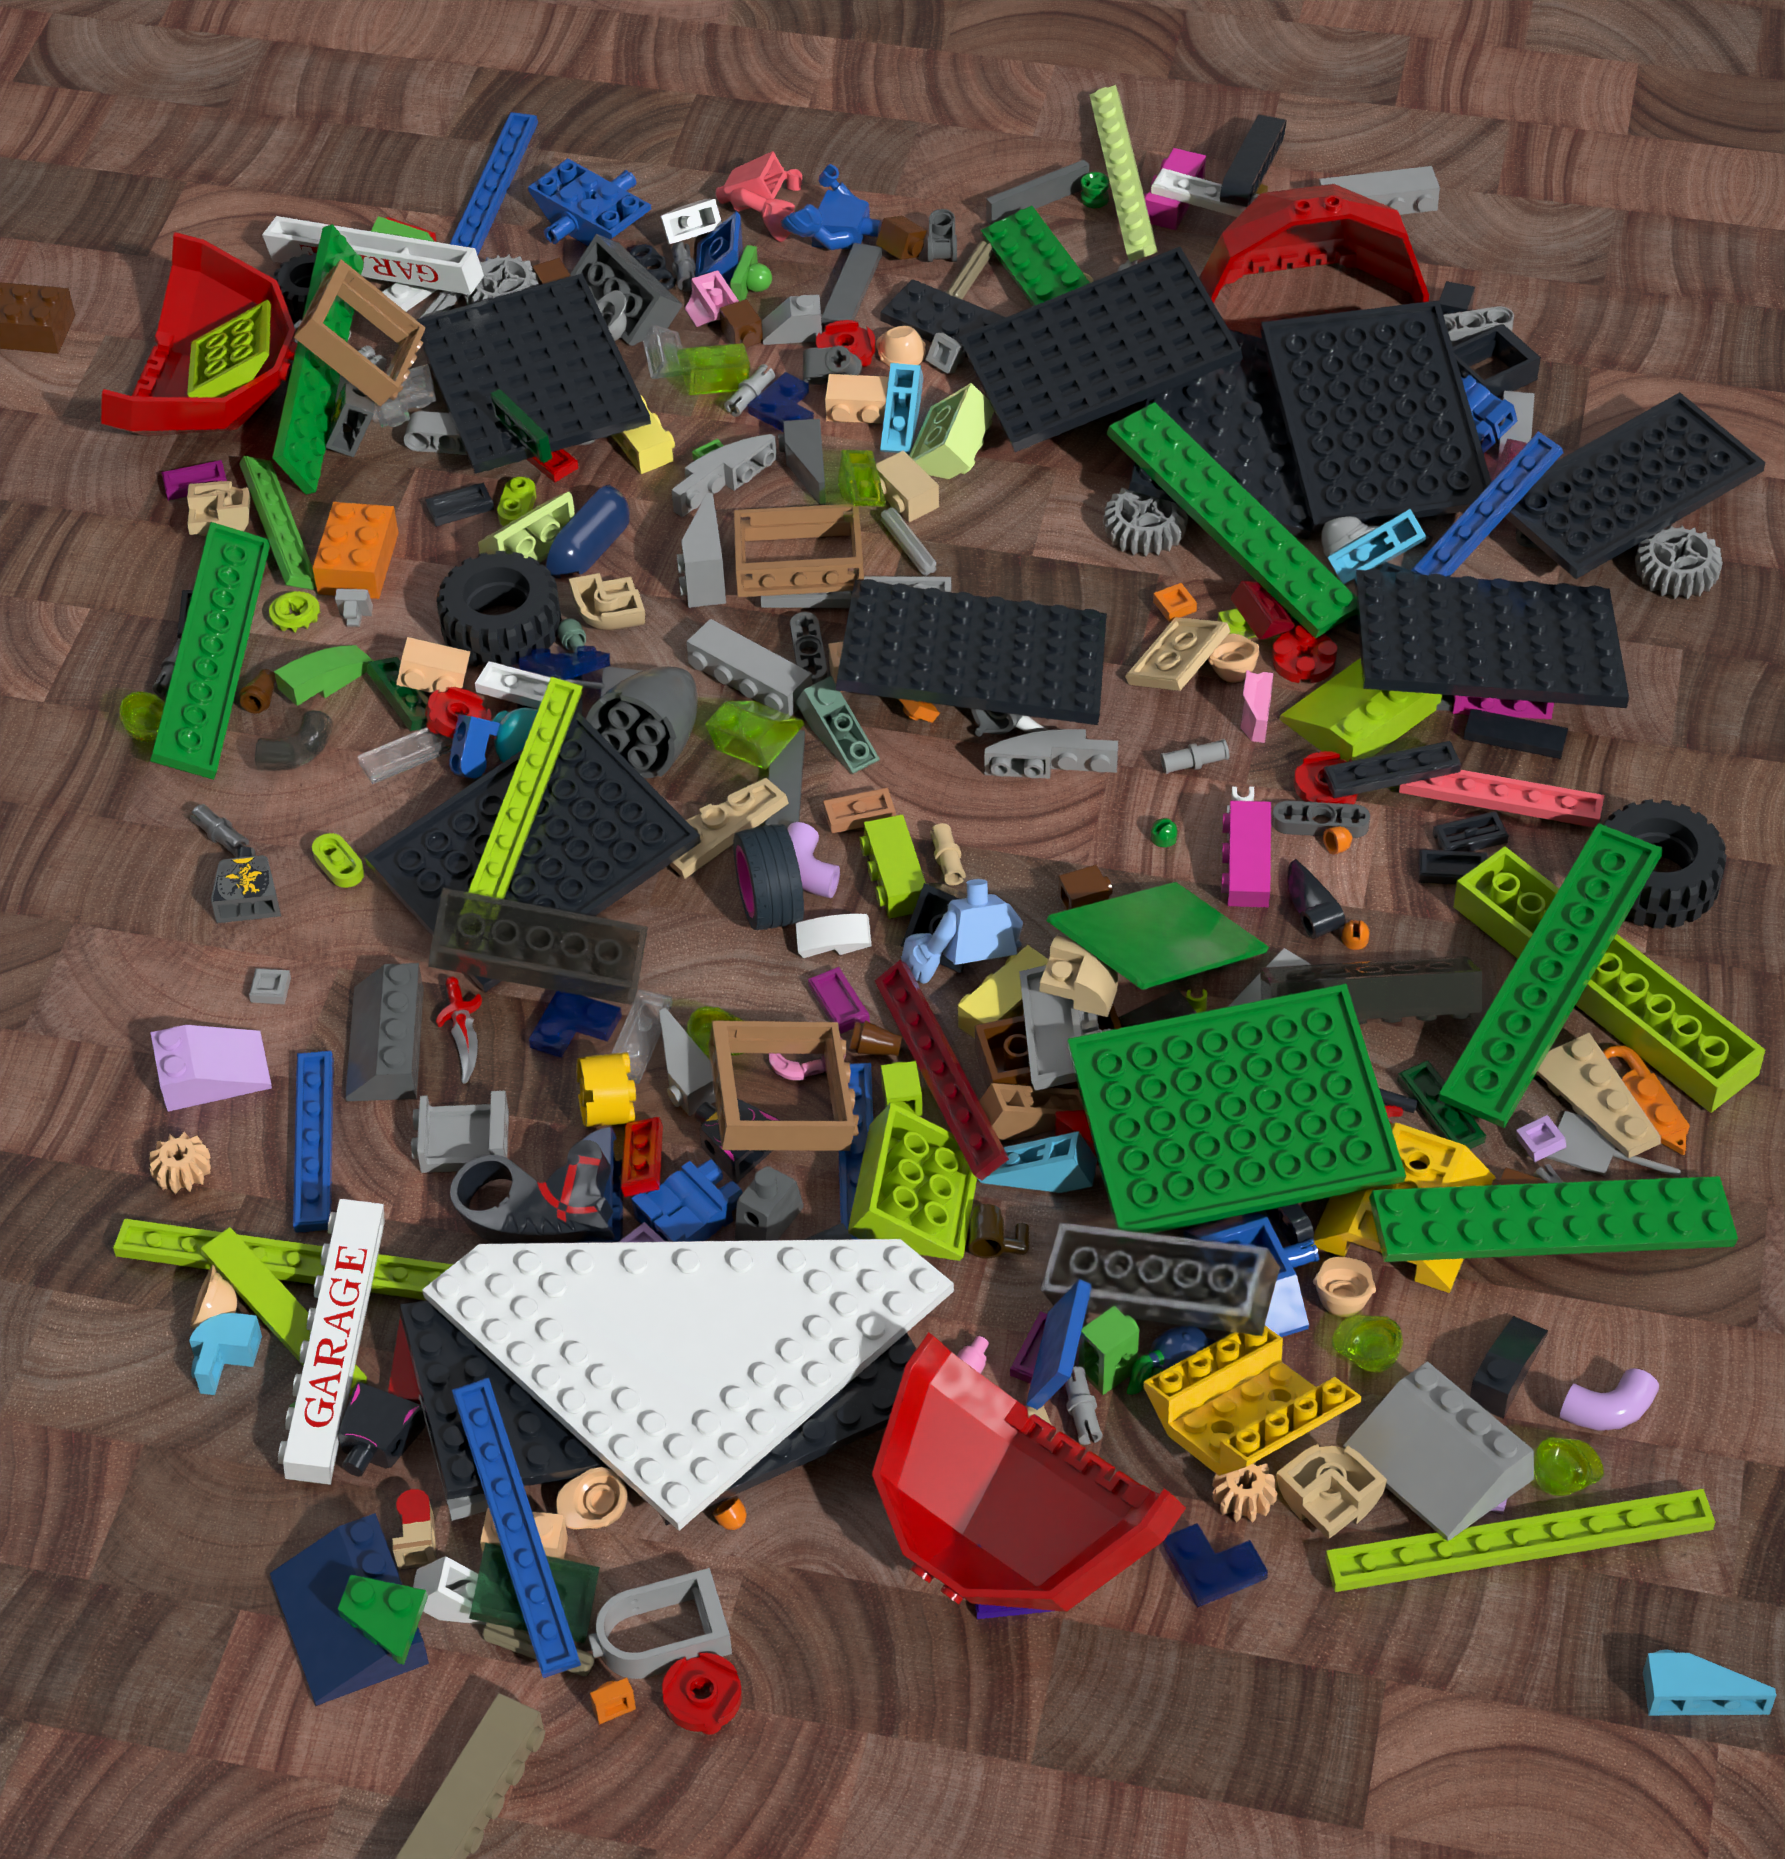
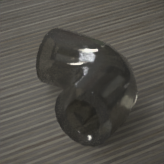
M308 711L302 715L299 728L293 735L278 739L259 738L255 750L257 770H293L310 763L321 754L329 741L333 728L332 719L321 711Z

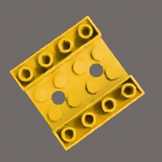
M1397 1122L1390 1125L1406 1174L1405 1181L1330 1197L1315 1230L1313 1245H1316L1318 1249L1342 1257L1346 1256L1351 1242L1381 1252L1369 1200L1372 1190L1492 1185L1496 1177L1466 1145ZM1412 1161H1422L1428 1167L1418 1170L1412 1168L1409 1163ZM1464 1259L1408 1262L1417 1265L1415 1282L1450 1293Z
M1258 1320L1144 1381V1389L1167 1435L1218 1476L1253 1464L1360 1403L1361 1396L1336 1377L1317 1387L1282 1362L1283 1338Z

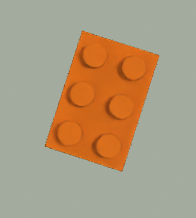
M333 502L313 565V573L319 595L336 596V589L368 590L370 598H380L399 533L394 506Z

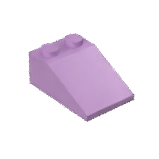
M182 1025L151 1032L160 1087L168 1112L272 1088L262 1036L258 1030Z

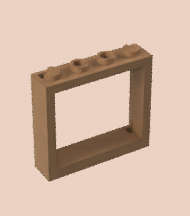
M341 259L323 278L294 338L381 407L389 398L392 401L395 400L398 393L404 388L401 384L409 376L411 371L408 369L417 359L415 353L423 345L421 337L425 327ZM336 295L399 345L387 373H384L323 324Z
M858 503L734 510L738 597L853 591L854 581L864 580ZM853 511V514H843V512ZM741 517H750V520H741ZM851 535L852 557L746 563L745 541Z
M712 1021L708 1048L722 1150L850 1151L853 1136H858L859 1134L857 1126L859 1116L853 1115L852 1111L855 1105V1092L853 1088L848 1087L851 1074L850 1063L844 1062L846 1040L840 1039L838 1022ZM731 1053L824 1054L834 1121H740Z

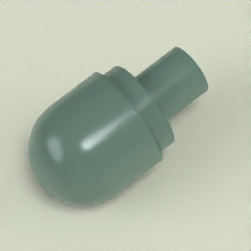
M571 618L560 622L557 634L563 646L568 650L574 651L578 656L583 655L586 652L584 645L586 643V633L581 624Z

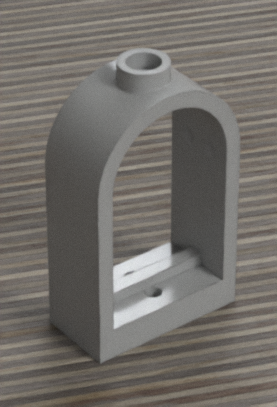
M710 1568L616 1594L603 1605L597 1616V1633L588 1635L593 1657L601 1656L610 1670L622 1677L631 1679H642L665 1673L678 1660L686 1657V1660L699 1657V1653H713L722 1657L732 1654L730 1633ZM695 1599L705 1635L638 1653L619 1650L608 1640L612 1629L620 1621L628 1617Z

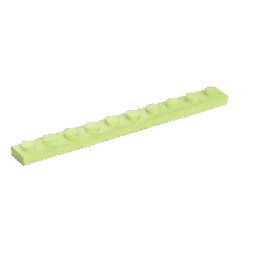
M1116 85L1108 88H1101L1089 95L1129 261L1133 262L1158 253L1119 92Z

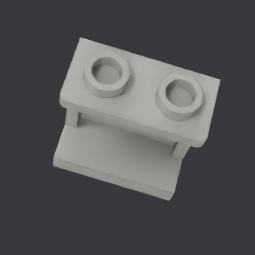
M491 1091V1104L432 1107L429 1105L428 1096H420L419 1109L413 1110L414 1130H418V1137L412 1138L411 1150L412 1158L419 1160L421 1173L459 1171L469 1161L484 1155H500L507 1158L509 1109L505 1091Z

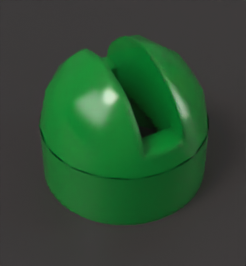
M1168 818L1156 820L1151 828V841L1153 844L1163 848L1174 845L1178 834L1176 824Z

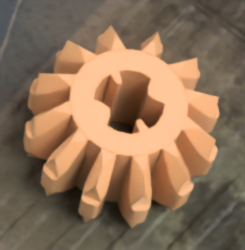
M184 1131L179 1138L169 1134L167 1142L157 1141L156 1150L150 1152L149 1169L152 1178L158 1182L162 1190L170 1187L176 1194L181 1188L185 1187L191 1192L192 1184L203 1185L204 1175L210 1174L211 1157L208 1148L202 1144L198 1136L189 1138Z
M1256 1462L1245 1468L1221 1476L1215 1474L1213 1477L1212 1486L1214 1490L1212 1497L1214 1503L1220 1504L1222 1515L1233 1512L1236 1523L1241 1519V1516H1247L1252 1523L1256 1519L1257 1513L1267 1516L1270 1511V1505H1274L1277 1500V1479L1275 1475L1269 1474L1267 1463L1256 1466Z

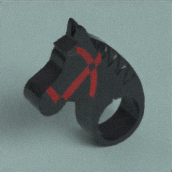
M582 1140L573 1145L568 1153L567 1164L558 1168L544 1183L537 1182L511 1160L500 1155H484L469 1161L458 1171L452 1181L450 1195L453 1205L472 1231L494 1244L572 1243L587 1236L606 1240L615 1239L607 1224L613 1210L606 1198H604L606 1184L611 1173V1165L599 1145L594 1141ZM499 1179L512 1181V1187L509 1192L510 1197H506L499 1204L500 1207L497 1208L495 1206L483 1211L469 1209L472 1197L483 1185Z

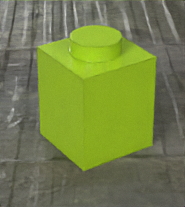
M916 1061L881 1065L885 1108L891 1102L917 1116H923L922 1092Z

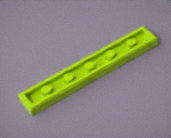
M229 1227L202 1246L201 1254L211 1265L215 1266L216 1271L233 1286L236 1293L300 1362L303 1340L309 1341L311 1330H307L309 1313L232 1228ZM356 1364L349 1396L353 1394L358 1382L367 1383V1376Z

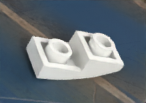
M867 914L831 915L796 923L798 953L803 958L834 949L840 955L872 946L869 917Z

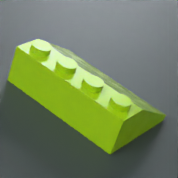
M268 300L191 342L187 392L189 397L223 398L254 379L269 356L271 304Z
M1359 658L1282 713L1279 720L1321 752L1330 751L1340 754V759L1349 762V759L1355 761L1373 757L1436 711L1437 705L1442 700V694L1363 689L1361 658Z
M890 1102L869 1125L848 1226L849 1234L859 1239H901L919 1255L960 1261L964 1256L977 1177L973 1175L953 1134Z

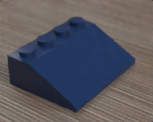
M376 1513L338 1526L270 1573L316 1706L429 1664L424 1641L418 1627L403 1665L394 1661L392 1654L379 1644L375 1645L368 1640L361 1629L353 1628L339 1615L338 1607L350 1575L402 1585Z

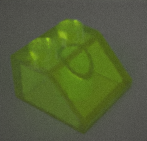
M744 343L677 350V357L689 395L734 392L739 389V384L744 379H749L750 362Z
M725 701L705 725L716 750L766 770L804 726V722L801 719L755 701Z

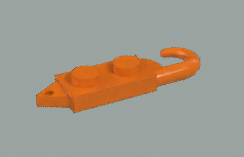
M1620 1045L1605 1049L1603 1053L1607 1059L1621 1057L1631 1068V1071L1623 1076L1622 1081L1661 1136V1144L1681 1155H1685L1686 1134H1688L1690 1125L1654 1073L1651 1074L1641 1057L1633 1049Z

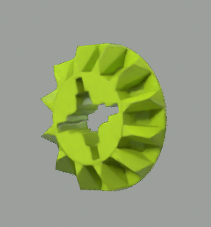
M301 591L288 592L279 596L272 602L269 608V615L273 626H280L282 631L291 628L295 633L300 627L308 629L310 623L317 622L318 614L321 613L318 600L313 595ZM289 609H291L292 611H295L296 613H300V615H297V616H296V615L293 614V613L290 614V610H289Z

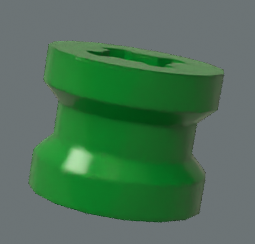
M1091 172L1084 175L1081 179V202L1083 205L1089 208H1101L1107 205L1109 202V192L1107 191L1109 189V178L1100 172Z

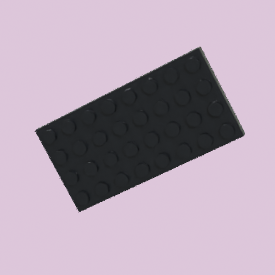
M1679 392L1556 461L1511 509L1505 518L1572 577L1578 579L1764 471L1766 462Z

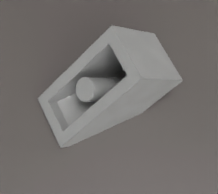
M801 295L787 298L762 320L763 345L816 342L818 333L822 334L819 295Z

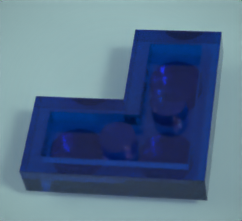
M785 372L748 404V414L784 432L783 421L814 419L812 411L797 404L809 393V384Z
M594 646L578 647L577 652L572 654H553L550 649L541 648L532 650V655L519 658L520 670L550 678L552 676L561 680L571 679L611 666L610 653L597 651Z
M558 988L529 1038L530 1048L562 1058L576 1032L608 1042L622 1017L621 1007Z
M1196 1523L1167 1535L1163 1541V1547L1197 1607L1268 1578V1570L1251 1540L1215 1554L1199 1524Z

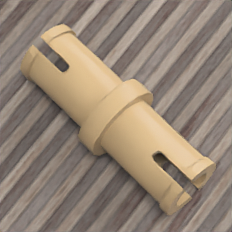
M945 823L937 824L932 827L933 831L930 830V836L935 846V860L941 865L945 882L948 885H958L964 881L963 878H966L960 861V847L954 843L951 827Z

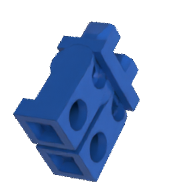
M1468 375L1465 379L1462 378L1479 440L1484 439L1481 444L1484 454L1496 443L1495 438L1499 440L1518 420L1513 404L1506 399L1500 400L1490 393L1486 387L1477 383L1473 377ZM1505 418V422L1501 426H1498V424Z
M710 1159L698 1167L691 1161L687 1162L682 1166L681 1171L670 1175L660 1185L659 1190L651 1191L648 1194H637L631 1200L635 1219L640 1224L645 1222L664 1241L695 1242L706 1241L721 1229L722 1226L726 1227L733 1222L732 1211L737 1208V1201L743 1191L734 1181H730L718 1189L715 1184L723 1179V1174L719 1166Z

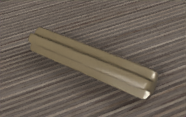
M982 241L977 245L946 291L947 294L963 299L993 254L991 243L987 244Z
M496 1619L488 1620L483 1630L485 1641L537 1659L527 1630ZM576 1648L581 1666L567 1671L581 1676H588L594 1664V1657L591 1653Z

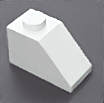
M703 199L660 216L668 244L713 231L722 224L715 199Z
M446 1556L417 1569L413 1584L414 1588L423 1589L427 1592L428 1599L423 1612L438 1620L486 1625L489 1619H500L506 1589Z

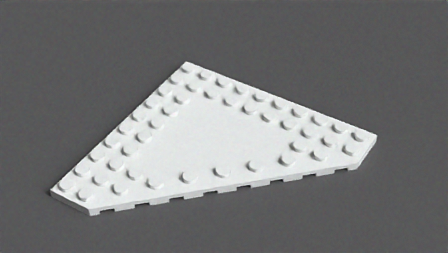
M901 1239L479 1244L422 1290L424 1298L680 1531L953 1293L954 1283Z

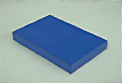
M1079 1279L1048 1312L1027 1397V1406L1038 1410L1071 1378L1092 1288L1090 1283Z

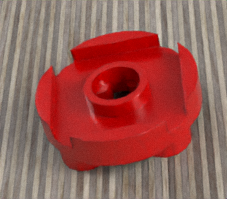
M840 320L825 326V332L821 335L820 332L818 333L816 348L842 346L843 343H848L849 346L843 347L859 357L862 367H867L872 363V356L875 353L876 347L875 335L869 327L866 326L865 330L859 327V323L856 321Z
M1298 625L1295 630L1282 634L1275 641L1272 653L1273 666L1276 672L1288 681L1300 683V679H1311L1310 683H1317L1325 680L1333 673L1338 648L1327 635L1322 634L1315 638L1302 625ZM1299 654H1308L1311 658L1307 656L1300 658Z
M448 687L447 692L439 694V690L434 691L430 695L425 708V716L428 720L427 728L435 734H442L451 739L454 738L458 715L455 712L490 721L492 716L490 709L488 708L486 711L482 706V698L469 690L458 687Z
M1330 751L1316 752L1308 755L1303 759V764L1299 768L1297 766L1295 770L1294 788L1297 795L1305 802L1355 804L1358 794L1334 799L1328 784L1322 782V779L1325 778L1323 775L1324 767L1347 761L1340 759V754Z
M699 1653V1657L686 1660V1657L678 1660L667 1671L662 1683L663 1703L666 1714L678 1726L689 1731L702 1732L707 1735L717 1733L723 1725L734 1718L742 1702L741 1681L738 1678L734 1665L724 1657L713 1653ZM705 1685L709 1686L710 1696L697 1699L693 1690L695 1688L701 1690Z

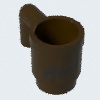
M992 1204L978 1205L973 1209L972 1217L970 1218L969 1251L976 1257L986 1259L998 1257L1003 1252L1025 1255L1029 1251V1226L1025 1223H1018L1015 1225V1239L1004 1238V1219L1001 1216V1209Z

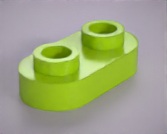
M516 477L506 483L497 508L499 522L502 526L508 525L513 520L518 519L533 509L537 495L535 483L531 479Z
M327 833L314 840L312 844L314 860L335 885L348 888L362 881L364 877L362 861L340 835Z

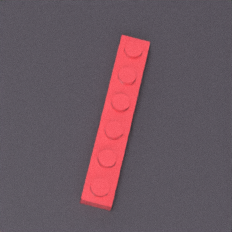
M1466 770L1401 784L1399 793L1593 828L1600 822L1604 795Z

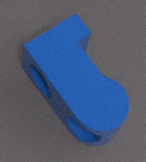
M458 715L449 759V766L455 775L477 778L485 772L487 766L485 751L489 735L497 736L500 723L473 716Z

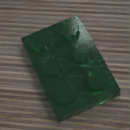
M485 1543L469 1619L528 1631L502 1547ZM546 1556L573 1641L585 1643L600 1567Z

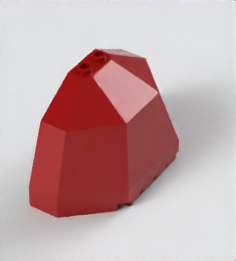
M1336 184L1261 193L1221 234L1199 276L1200 281L1214 303L1220 290L1226 284L1236 282L1239 278H1243V275L1258 274L1259 267H1262L1263 273L1287 270V263H1290L1291 269L1315 266L1316 259H1318L1319 265L1339 263V265H1344L1347 268L1356 267L1411 293L1415 303L1429 302V293L1399 211Z
M175 232L173 235L172 266L158 329L155 334V342L158 346L152 348L146 362L147 364H145L138 379V384H136L131 396L103 389L101 424L147 437L238 430L280 386L281 381H287L291 368L289 362L290 360L294 361L297 348L294 338L296 329L277 280L204 239ZM268 300L271 304L269 356L254 379L223 398L189 397L187 392L191 342Z
M929 1332L905 1366L872 1472L902 1554L914 1562L910 1570L929 1584L933 1578L942 1582L944 1585L940 1591L957 1604L966 1599L971 1604L1067 1612L1162 1543L1186 1507L1166 1489H1163L1159 1494L1145 1485H1141L1122 1471H1117L1114 1474L1115 1467L1091 1451L1084 1455L1086 1450L1084 1446L1061 1431L1055 1435L1056 1428L1036 1414L1028 1417V1410L1023 1404L952 1353Z

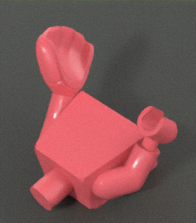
M774 151L733 169L725 185L716 188V197L721 204L731 202L734 209L738 212L749 208L761 212L765 226L770 234L777 241L783 242L791 233L782 227L781 220L793 213L795 206L791 202L775 199L784 179H787V189L793 191L800 190L802 173L797 169L784 171V167L781 166Z

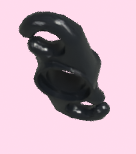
M640 244L631 249L630 254L644 268L659 266L658 269L647 270L658 281L670 279L667 283H661L667 290L675 286L677 280L672 278L671 272L667 270L665 258L653 246ZM640 252L647 253L643 257L636 256Z

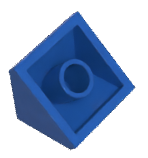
M738 212L733 213L698 243L695 277L718 270L726 283L730 285L743 248L741 217Z

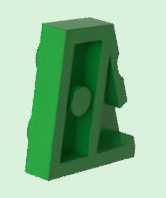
M350 1575L338 1611L343 1620L353 1628L361 1629L368 1640L375 1645L379 1644L392 1654L394 1661L404 1665L428 1596L426 1590Z

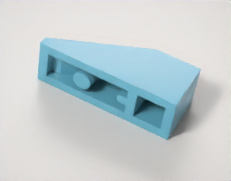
M890 364L880 447L881 452L899 453L904 450L907 454L911 453L923 386L921 365Z
M1411 509L1327 558L1341 582L1346 584L1355 579L1356 570L1374 569L1425 541L1426 535Z
M1078 1131L1003 1147L1009 1160L984 1180L978 1179L980 1183L1062 1193L1091 1187L1093 1185L1097 1158Z
M1659 1650L1655 1653H1648L1643 1669L1649 1716L1770 1715L1776 1698L1775 1688L1690 1653H1676L1673 1650Z

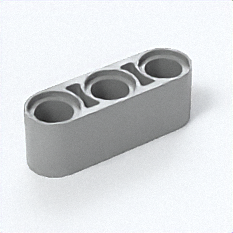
M1497 306L1443 315L1452 347L1501 324H1504L1511 331L1513 329L1514 313L1507 307Z
M426 411L412 413L403 440L409 449L421 452L467 455L450 413Z

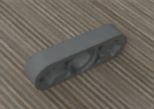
M797 613L790 620L795 662L797 666L809 671V667L814 666L816 674L812 675V685L828 678L819 621L812 613ZM802 627H807L809 635H803ZM806 647H813L817 650L813 654L801 652Z
M1282 801L1276 804L1273 809L1272 825L1275 830L1283 834L1323 836L1326 829L1341 826L1351 832L1352 838H1359L1366 835L1369 831L1370 812L1365 807L1357 804ZM1317 815H1324L1330 821L1321 824L1315 822L1312 818ZM1285 816H1291V819H1285ZM1302 816H1306V821H1302ZM1336 818H1340V823H1336ZM1351 819L1358 820V823H1352Z

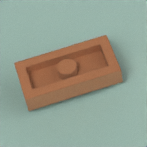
M888 788L823 801L824 812L831 834L864 827V822L896 816Z

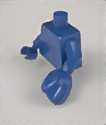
M829 164L819 175V183L823 187L831 186L832 190H827L819 208L817 209L813 205L807 204L804 209L785 216L781 220V225L790 233L802 237H811L812 247L837 250L852 249L854 243H862L865 235L878 237L882 220L870 218L869 203L853 195L843 182L839 183L836 180L839 176L838 169L834 165Z

